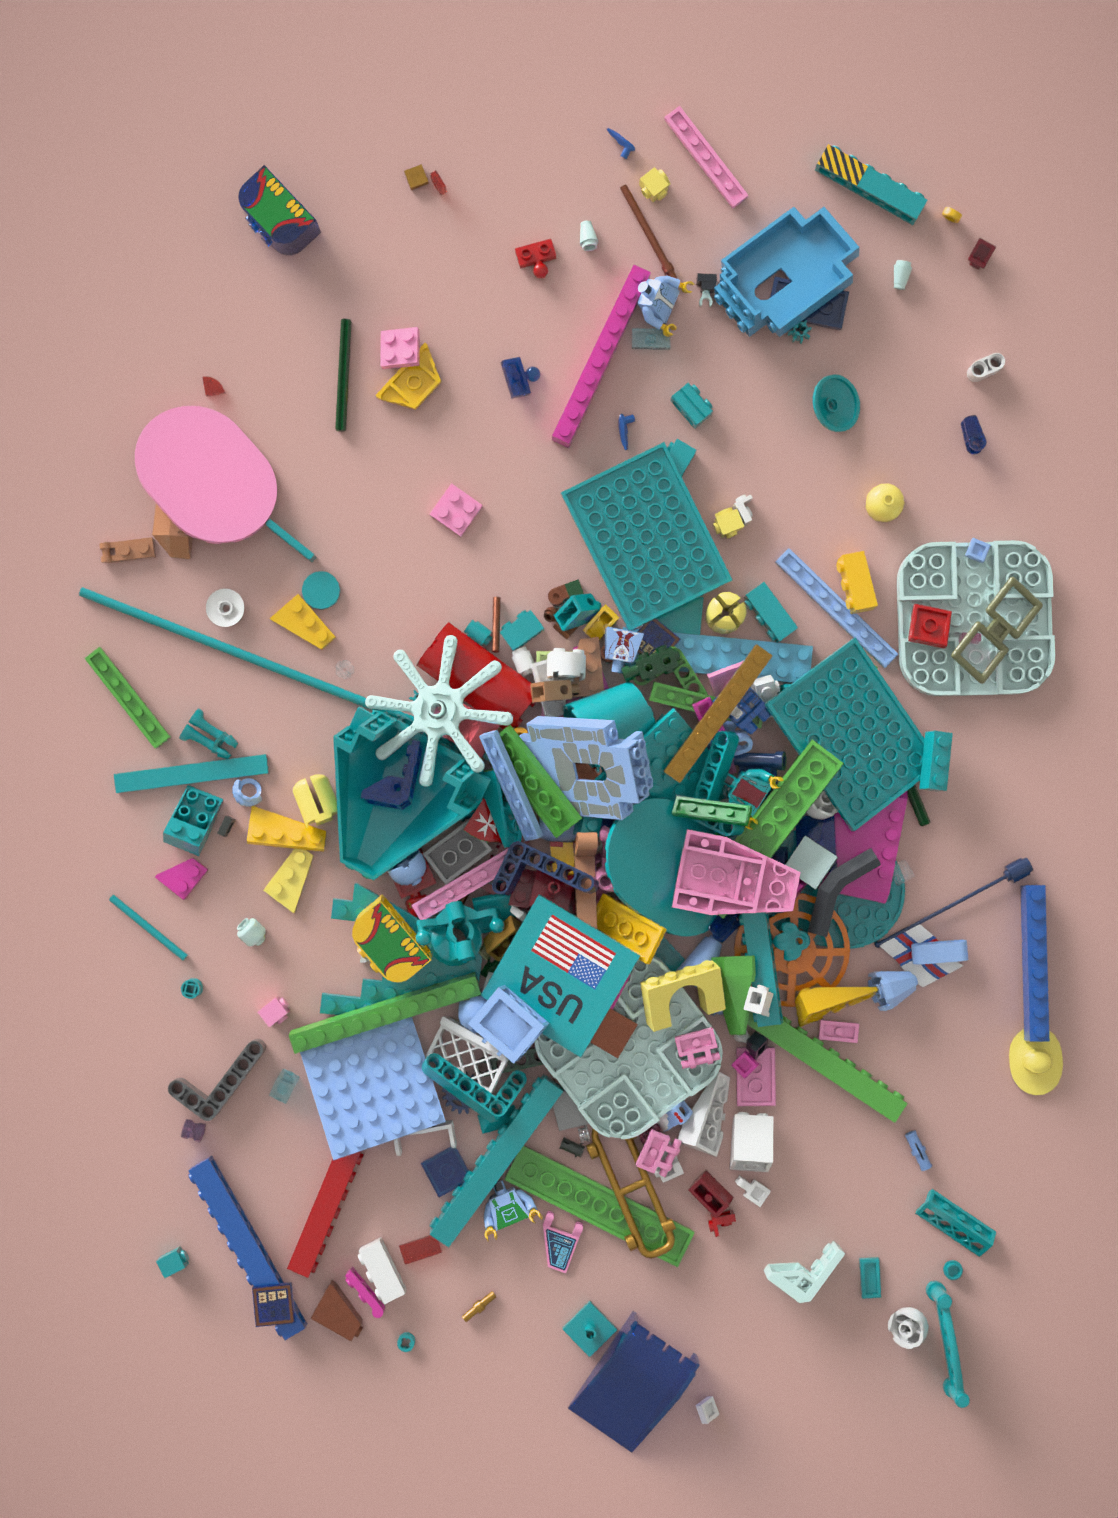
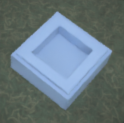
M972 538L965 557L984 563L991 545Z

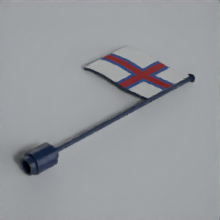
M1026 857L1023 859L1019 858L1004 866V876L879 942L875 941V947L884 949L898 962L904 971L914 974L917 977L918 985L922 987L961 968L963 965L959 962L913 964L911 944L938 941L935 936L920 924L1005 879L1008 882L1016 883L1029 876L1030 872L1034 871L1030 861Z

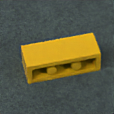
M860 551L842 555L837 560L836 566L837 571L841 573V587L846 593L847 609H850L851 614L875 609L878 604L865 552Z

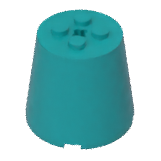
M631 682L623 683L567 703L562 707L564 718L615 720L618 739H626L636 731L643 732L644 735L656 724L653 710L647 704L641 691ZM589 764L591 768H597L595 770L598 774L605 770L600 765Z

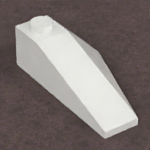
M718 1072L716 1077L707 1085L692 1108V1115L682 1125L678 1139L682 1141V1144L717 1157L723 1139L721 1123L722 1120H725L726 1115L723 1113V1106L728 1099L730 1077Z

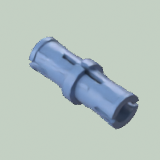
M916 1130L906 1133L905 1137L912 1149L911 1154L915 1156L921 1171L930 1169L932 1164L925 1152L926 1147L922 1145Z

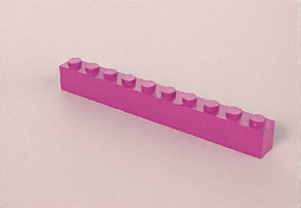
M633 265L552 434V441L570 448L638 305L641 295L638 287L642 282L650 279L651 272Z

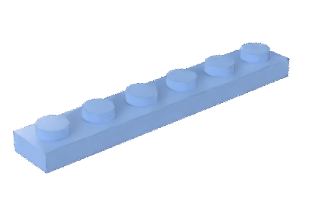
M498 730L483 733L479 738L525 841L539 839L543 836V832Z

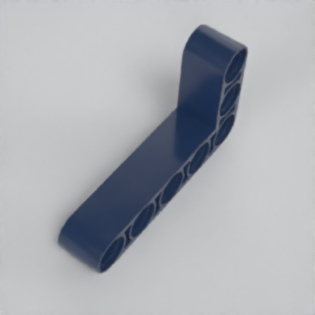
M520 841L513 842L510 845L492 883V889L495 893L502 896L511 895L527 864L585 893H595L599 888V882L595 877ZM523 847L522 855L518 856V848ZM540 855L539 863L535 864L534 857ZM557 863L556 871L551 872V865ZM514 864L515 870L510 874L508 869L510 865ZM570 871H574V878L569 881L567 875ZM591 879L592 884L590 888L585 889V881ZM506 882V889L501 891L500 885Z

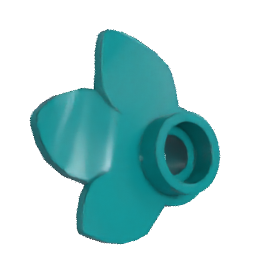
M784 922L781 924L783 933L775 936L772 943L776 948L784 950V960L792 961L799 958L802 950L810 945V936L805 931L799 930L796 924ZM798 937L803 940L802 944L798 943Z

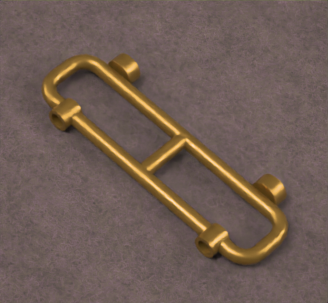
M592 1129V1143L586 1145L591 1160L597 1157L600 1158L631 1232V1234L624 1237L630 1252L638 1248L642 1256L650 1259L669 1252L675 1243L673 1230L676 1227L671 1218L667 1219L648 1172L637 1167L642 1179L620 1188L600 1141L599 1133ZM637 1136L625 1139L635 1164L640 1155L633 1140ZM644 1186L667 1237V1243L664 1246L652 1251L646 1249L624 1198V1195Z

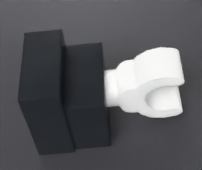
M747 1030L746 1035H734L736 1041L746 1043V1049L749 1050V1054L755 1060L767 1049L768 1039L757 1031L751 1036L747 1033Z

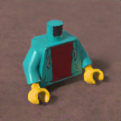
M748 769L746 772L741 771L737 778L727 773L722 783L730 787L727 793L729 803L751 806V816L753 817L771 787L775 789L781 788L776 785V780H784L782 777H774V775L763 769ZM750 817L749 824L753 821L758 825V821ZM749 824L748 827L745 826L746 828L753 830Z

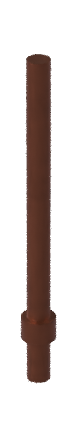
M627 184L621 186L620 189L662 264L661 268L664 274L678 279L674 272V266L666 258Z

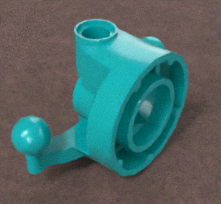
M455 901L445 905L446 908L436 918L416 921L418 928L416 941L419 945H428L431 954L439 962L448 966H461L474 960L480 950L482 933L477 924L480 920L492 917L490 929L494 933L502 932L505 923L498 917L496 908L476 912L474 909L463 905L462 901ZM453 928L461 930L466 939L457 943V938L453 934Z

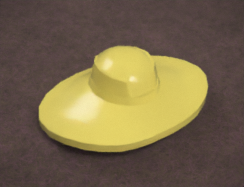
M1023 1029L1016 1034L1010 1045L1009 1064L1012 1077L1019 1088L1028 1094L1043 1095L1052 1091L1062 1076V1050L1059 1041L1051 1031H1049V1042H1030L1024 1040Z

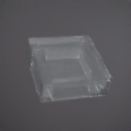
M905 859L895 864L892 878L897 886L915 876Z

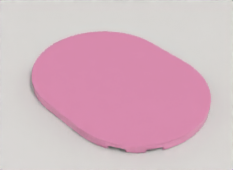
M200 406L176 407L152 419L138 438L135 449V468L138 479L147 494L185 534L212 544L235 543L258 532L269 520L277 497V483L273 469L258 448L225 415Z

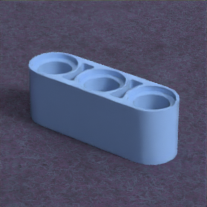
M967 940L911 944L913 964L969 960Z

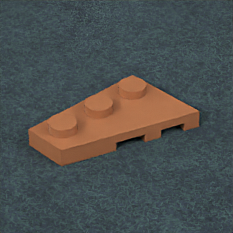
M599 637L580 639L577 649L584 650L586 655V677L582 681H579V677L571 681V684L578 683L580 688L579 695H572V698L587 697L604 691Z

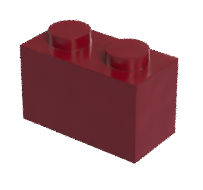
M707 1170L695 1179L688 1189L715 1218L729 1207L734 1198Z

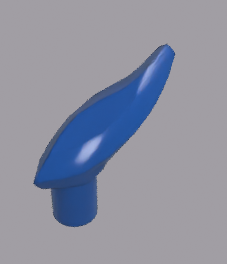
M607 128L609 134L617 140L618 144L624 147L620 156L627 160L630 152L635 151L634 145L616 131Z
M623 414L619 416V434L625 450L628 449L627 424L635 422L633 414L625 417Z

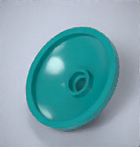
M833 374L822 378L817 383L813 392V408L817 419L826 429L833 432H843L852 428L857 422L860 414V399L856 388L847 378Z

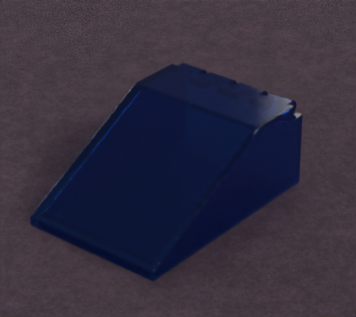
M632 1311L568 1406L569 1410L631 1453L681 1398L700 1366L697 1354L693 1353L690 1359L685 1356L682 1361H679L682 1353L670 1345L663 1350L666 1342L654 1334L647 1339L650 1331L637 1324V1313Z

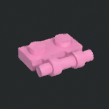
M712 1027L674 1037L679 1057H688V1060L681 1061L682 1069L689 1067L693 1069L697 1065L704 1063L708 1065L713 1064V1061L721 1059L719 1052L711 1054L710 1049L718 1048ZM705 1052L704 1056L696 1058L693 1056L694 1053Z
M651 1129L636 1162V1166L651 1173H655L657 1167H660L659 1174L666 1177L668 1171H671L673 1167L672 1162L675 1156L680 1152L679 1147L682 1141L675 1138L673 1144L669 1145L670 1137L668 1135ZM664 1152H668L666 1159L661 1160Z

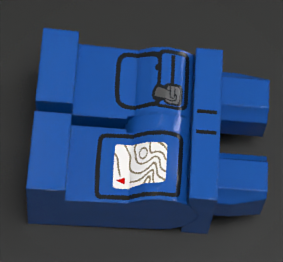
M750 687L728 718L739 729H743L751 735L758 728L752 720L758 716L762 722H765L771 714L765 707V702Z

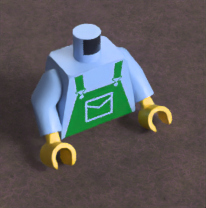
M503 1180L497 1181L493 1187L496 1194L489 1197V1202L486 1203L483 1218L486 1240L489 1242L488 1236L490 1234H494L495 1240H497L496 1231L527 1218L536 1224L534 1221L535 1215H538L542 1220L543 1216L537 1211L532 1197L521 1189L517 1190L515 1187L506 1189Z

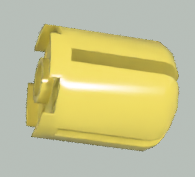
M731 592L718 594L716 598L711 600L705 612V620L708 627L720 634H730L736 631L744 622L747 614L745 603L740 604L738 602L740 597L737 594ZM722 610L729 612L728 616L725 615L723 618H719Z
M317 774L310 776L323 810L321 814H319L305 778L297 782L293 787V794L306 828H309L308 824L315 822L317 826L333 820L332 816L337 814V800L329 779L325 775Z

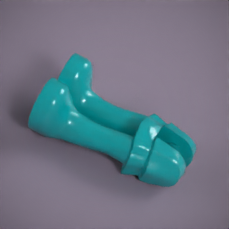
M198 708L190 718L189 723L216 738L215 742L199 733L189 724L184 727L179 739L182 741L191 739L211 750V753L217 754V757L229 759L232 754L221 748L222 744L225 742L236 748L238 742L232 735H228L226 731L223 732L204 719V712Z

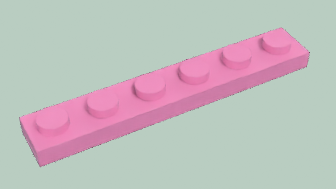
M680 106L664 117L665 122L732 209L748 198L746 191Z
M508 849L414 903L412 907L419 919L423 920L446 908L445 905L458 901L494 880ZM514 864L510 865V867H509L508 870H511L512 868H514L515 865H514Z

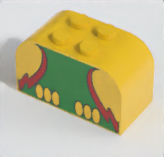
M383 894L357 916L352 929L353 940L358 946L357 951L363 958L367 957L371 962V968L376 973L380 972L387 980L392 982L406 981L432 960L430 949L426 945L423 946L417 943L415 931Z

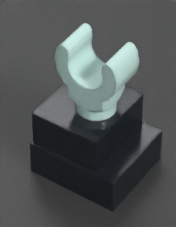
M697 274L696 285H700V293H702V297L699 300L700 307L705 299L709 301V307L712 306L713 301L710 293H715L714 287H716L717 274Z

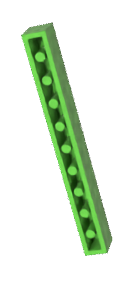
M472 972L293 1029L289 1033V1039L294 1054L481 995V988L476 972Z
M749 1011L747 1025L895 1123L908 1104L903 1100V1095L897 1091L890 1092L887 1090L888 1085L880 1080L875 1082L871 1079L872 1075L864 1069L860 1072L855 1068V1063L847 1058L845 1061L839 1058L840 1053L831 1047L827 1050L823 1047L824 1043L816 1037L813 1039L806 1036L807 1031L799 1026L797 1029L790 1025L792 1021L783 1016V1023L780 1025L758 1027L757 1022H754L753 1012Z

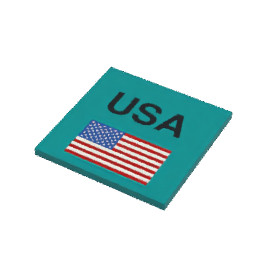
M539 894L481 996L488 1000L498 987L505 985L550 1023L542 1032L543 1035L581 1058L641 955Z

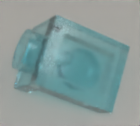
M282 1069L269 1096L286 1104L300 1077L291 1071Z

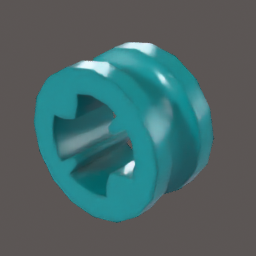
M409 1332L402 1333L398 1338L397 1346L403 1352L411 1351L415 1345V1337ZM403 1338H406V1340L407 1338L410 1339L408 1347L407 1344L405 1346L402 1345Z

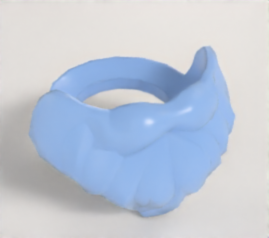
M247 778L242 781H235L232 793L236 802L241 806L250 807L262 801L260 795L261 786L256 780ZM248 783L254 785L257 793L252 797L243 795L241 792L243 785Z

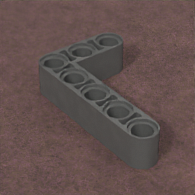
M254 1039L249 1042L209 1096L184 1078H177L169 1084V1094L205 1121L212 1120L219 1114L266 1050L264 1041ZM252 1044H258L260 1046L259 1053H254L252 1051ZM241 1059L247 1060L249 1064L247 1069L240 1066ZM229 1075L236 1077V1084H231L228 1081ZM175 1083L182 1085V1092L175 1090ZM217 1091L225 1093L224 1100L218 1099ZM191 1094L197 1096V1104H193L190 1101ZM206 1106H210L213 1109V1115L206 1114Z

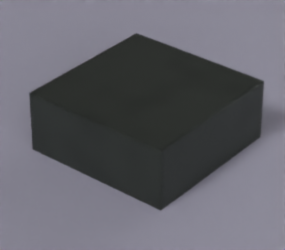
M225 816L217 834L227 837L236 819Z

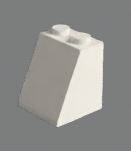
M739 1112L735 1114L732 1121L730 1170L769 1172L773 1164V1117L768 1116L766 1113L749 1115L747 1112Z

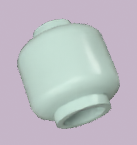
M246 918L238 925L237 936L247 946H259L264 942L266 929L255 918Z

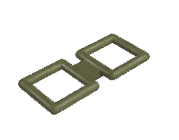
M1010 577L986 608V613L993 619L987 628L981 622H975L952 652L951 657L979 683H985L1009 651L1008 647L1002 643L1008 634L1014 639H1018L1041 610L1043 604L1015 577ZM1012 587L1033 605L1016 629L995 611ZM978 631L1000 650L982 674L961 656V653Z

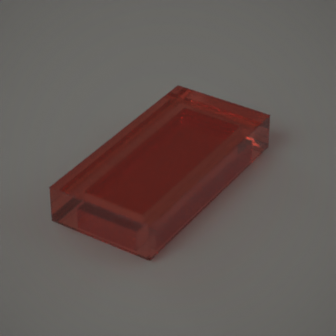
M431 1235L399 1245L405 1265L442 1253L439 1241Z

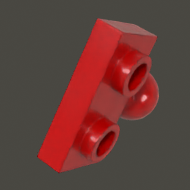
M552 239L515 248L520 269L535 265L533 273L540 279L548 274V267L543 262L557 259Z

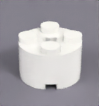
M554 648V651L547 654V678L552 677V680L573 681L574 678L579 677V681L585 680L586 655L584 650L575 649L573 652H565L564 648Z

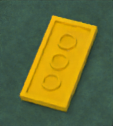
M603 893L596 906L597 929L641 955L640 961L650 964L667 929L636 913L608 894Z

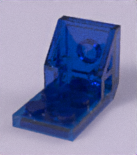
M412 740V744L407 747L406 756L408 757V764H404L402 771L404 778L389 775L363 789L361 799L364 803L404 810L412 804L423 752V746L419 741Z

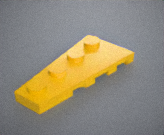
M252 806L247 844L324 852L326 831L308 825L309 828H306L304 823Z

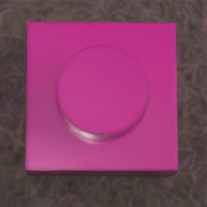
M745 1050L731 1066L746 1079L759 1063Z

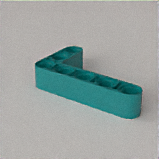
M718 731L715 734L693 798L712 801L719 800L724 786L722 781L729 772L739 743V737L735 732ZM692 819L724 836H739L744 831V826L732 824L733 829L731 830V824Z
M436 1053L430 1054L422 1064V1071L425 1075L486 1120L493 1123L498 1122L507 1112L527 1081L524 1072L520 1070L513 1071L494 1096ZM429 1062H433L436 1068L431 1067ZM444 1073L450 1074L452 1079H447ZM512 1078L517 1079L519 1085L515 1084ZM460 1085L466 1086L467 1091L462 1090ZM502 1093L507 1094L508 1097H509V1100H508V1099H505V1098L503 1097ZM476 1096L481 1097L483 1103L478 1102ZM492 1108L497 1109L499 1115L494 1114Z

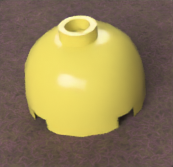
M880 484L874 487L866 498V510L869 516L879 522H890L896 519L903 511L905 504L901 490L892 484Z

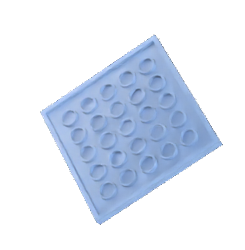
M412 1017L300 1052L333 1160L446 1122L433 1080L422 1071L425 1056Z

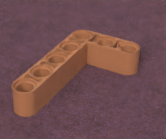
M597 832L577 833L574 840V867L595 877V854L598 848ZM591 879L585 881V889L590 888L592 884ZM575 888L576 916L597 929L596 892L588 894Z

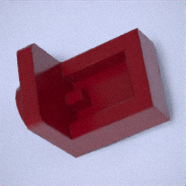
M979 238L968 257L969 265L978 270L980 267L985 269L996 246Z

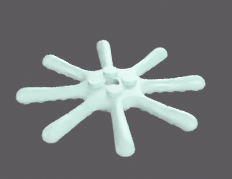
M453 635L447 636L444 640L439 681L434 686H428L424 682L404 650H397L394 653V660L418 689L419 696L415 701L408 702L373 695L368 696L365 701L366 706L370 709L411 712L414 715L412 725L376 750L378 759H387L419 732H425L428 735V743L419 778L422 786H430L433 782L438 741L443 735H449L453 739L474 772L478 773L484 769V762L459 731L461 721L469 719L508 726L513 722V716L509 712L467 709L463 705V700L468 694L500 673L502 666L498 661L489 663L459 689H452L450 687L449 679L458 643L457 638ZM441 706V712L439 714H435V709Z

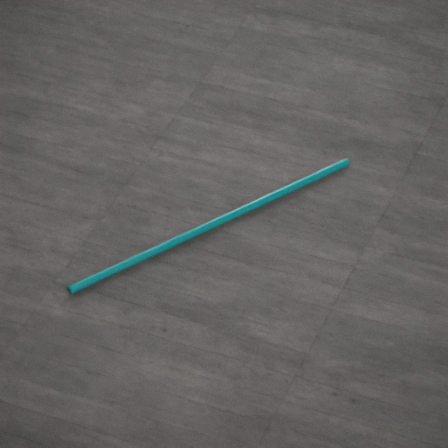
M84 587L79 591V596L370 709L366 706V698ZM370 709L372 711L387 712L388 716L396 717V714L404 715L414 721V716L401 711Z

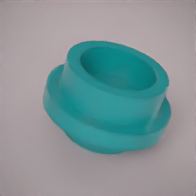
M950 1260L944 1264L943 1273L948 1279L957 1280L962 1276L963 1268L958 1261Z

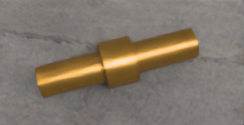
M491 1291L482 1300H477L473 1307L462 1316L466 1323L477 1313L483 1312L486 1309L485 1307L496 1298L494 1292Z

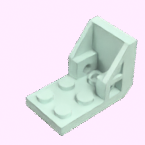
M832 1241L831 1244L828 1243L824 1247L821 1258L813 1262L811 1271L800 1263L794 1262L768 1264L764 1269V1273L769 1281L797 1302H810L843 1258L845 1252L839 1244Z

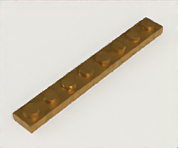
M757 644L753 647L664 769L666 774L679 783L683 780L772 658L770 653Z

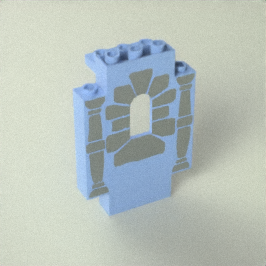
M537 716L527 723L528 733L520 735V738L580 816L623 820L633 812L632 803L639 804L649 796V789L653 787V778L650 772L643 732L636 731L626 739H618L615 720ZM575 763L602 766L607 774L606 780L578 779Z

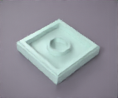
M805 836L786 863V866L801 872L799 879L817 890L838 857Z

